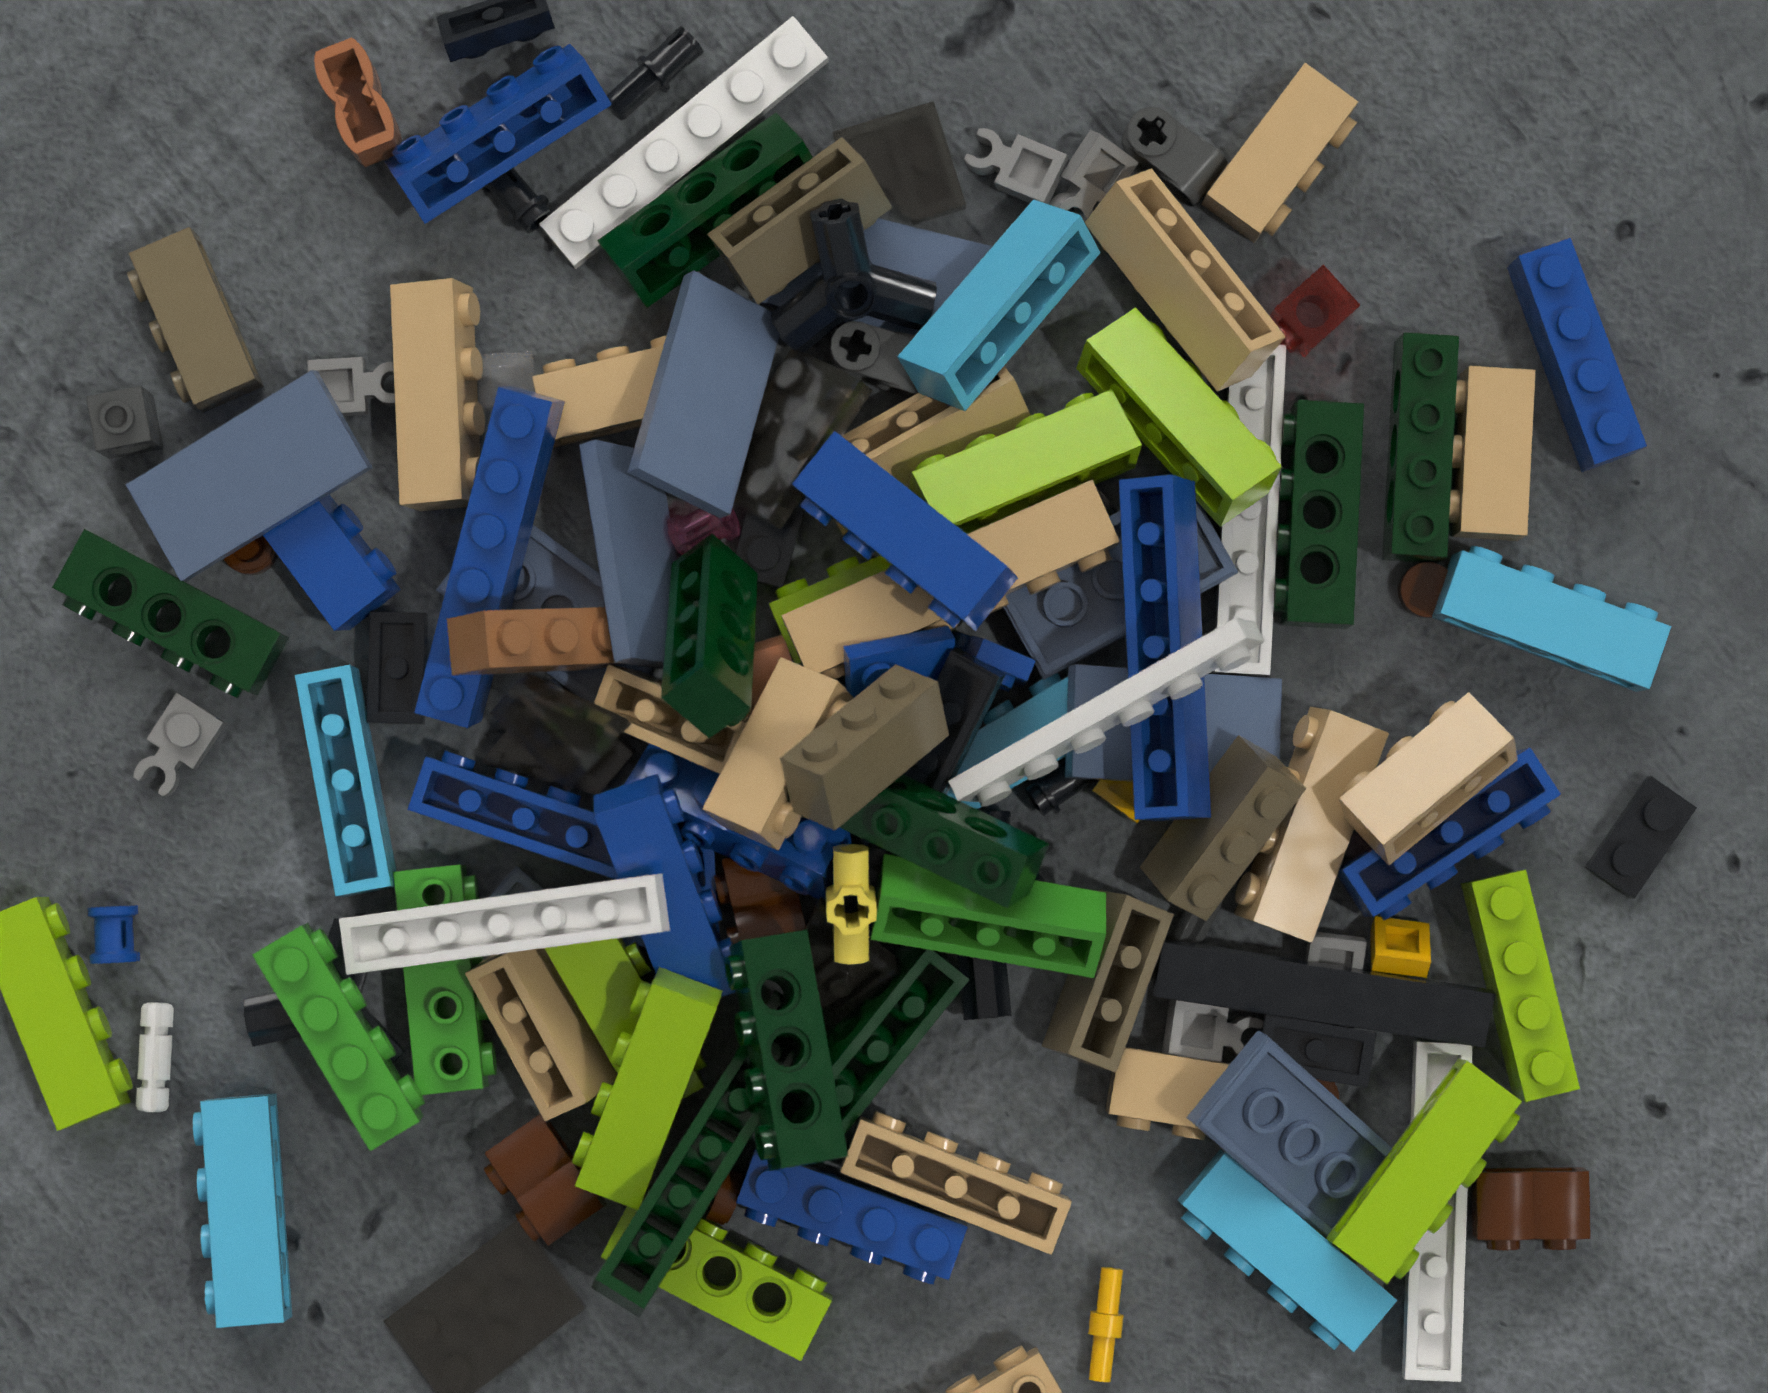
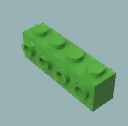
M887 854L883 856L875 890L877 918L875 922H872L871 940L1090 978L1095 977L1106 937V892L1035 880L1028 896L1006 908L902 857Z
M460 864L393 872L397 910L479 899L476 875L467 876L466 865ZM485 956L403 967L414 1082L422 1095L483 1089L489 1086L488 1076L497 1074L493 1041L484 1042L482 1020L489 1018L465 975L476 964L484 961Z
M306 923L252 954L369 1151L420 1122L424 1115L419 1107L425 1104L421 1092L409 1074L402 1078L400 1077L390 1058L396 1055L390 1040L380 1026L372 1029L361 1011V1009L367 1006L366 1001L351 977L342 980L332 963V960L336 959L338 955L321 928L313 931L309 923Z

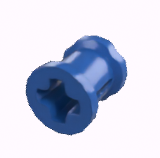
M138 905L88 907V916L94 919L95 952L89 955L90 964L140 961V952L134 950L133 916L139 914Z

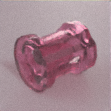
M698 508L685 516L676 514L667 520L668 534L676 550L681 555L711 533L720 540L725 538L731 541L737 538L741 532L739 520L733 508L731 514L723 518H718ZM708 524V527H706V528L702 529L701 531H699V529H700L701 527H703L704 525Z

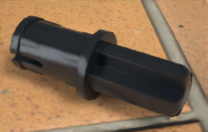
M679 26L666 41L647 57L640 55L637 58L639 67L607 94L612 104L608 109L618 119L624 120L658 89L667 92L670 89L669 83L676 75L703 54V49L689 31H685L682 26Z

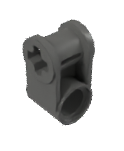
M1159 107L1140 109L1131 117L1122 134L1124 152L1139 162L1138 165L1145 171L1152 168L1173 196L1189 207L1196 206L1228 165L1226 158L1212 144L1193 134L1168 112ZM1150 126H1153L1159 131L1155 139L1157 142L1152 141L1146 147L1139 142L1142 135L1141 130L1146 131Z
M858 321L845 323L835 331L829 344L828 357L831 366L836 372L845 377L875 385L884 391L902 397L910 398L919 393L897 358L915 337L914 335L892 332ZM852 337L861 339V349L869 352L868 355L860 354L856 362L847 360V350L839 347V344L848 345Z

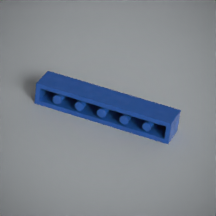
M513 386L498 387L414 713L465 728L482 722L494 674L452 676L447 619L486 610H511L565 404L563 400Z
M1176 475L1119 480L1128 679L1202 637L1195 482ZM1204 676L1200 678L1203 685L1198 690L1175 700H1172L1169 695L1152 705L1154 713L1150 717L1130 726L1135 820L1167 821L1211 818Z

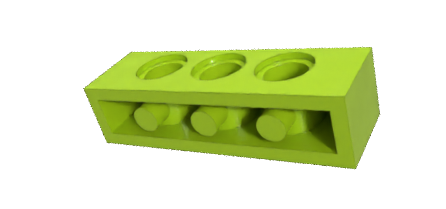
M626 1207L601 1255L603 1259L607 1260L637 1212L636 1209ZM702 1216L686 1242L685 1254L675 1260L659 1288L801 1361L832 1302L833 1295L824 1291L828 1282L800 1267L797 1268L794 1275L774 1265L778 1258L777 1255L753 1242L748 1241L744 1249L724 1239L728 1232L726 1228L704 1219ZM722 1256L728 1258L734 1264L736 1277L731 1283L717 1286L706 1278L704 1266L713 1257ZM767 1282L779 1285L786 1295L785 1304L780 1309L772 1312L760 1309L754 1300L755 1289Z

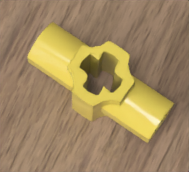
M842 844L833 847V885L826 887L827 921L834 924V961L837 963L861 964L869 961V924L876 921L877 905L875 887L869 885L868 846ZM844 896H857V912H845Z

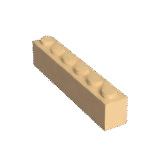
M1093 480L967 534L1006 564L1018 577L991 613L1009 605L1006 595L1021 588L1027 587L1029 594L1033 595L1060 583L1061 580L1057 573L1078 564L1081 573L1112 560L1109 550L1115 548L1120 542ZM886 570L782 615L783 622L803 667L835 680L845 677L843 646L943 626H949L950 630L955 628L951 627L928 608V605L934 599L919 586H917L912 594L908 593L885 574Z

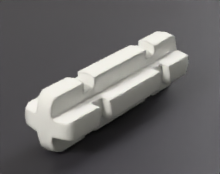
M148 1002L141 1007L140 1026H145V1033L140 1034L137 1079L142 1080V1087L137 1088L136 1107L143 1112H163L169 1106V1088H165V1080H170L172 1035H168V1027H173L174 1008L168 1003Z

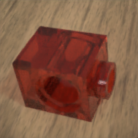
M1323 264L1278 304L1269 316L1286 336L1280 344L1286 345V350L1290 353L1297 349L1306 357L1349 319L1360 307V304ZM1305 302L1317 305L1323 313V325L1316 328L1304 326L1297 318V305Z

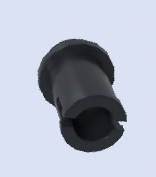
M514 168L485 185L486 189L490 190L513 216L511 223L516 229L523 228L526 233H531L540 227L539 223L552 213L547 207L548 198L545 195L538 196Z
M1064 761L1049 774L1031 780L1033 784L1025 788V792L1040 814L1045 816L1051 811L1054 814L1059 813V805L1092 782L1095 783L1098 780L1065 778Z

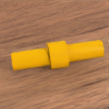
M1101 1267L1096 1311H1090L1088 1334L1093 1335L1089 1380L1111 1382L1115 1339L1122 1336L1124 1315L1118 1313L1123 1269Z

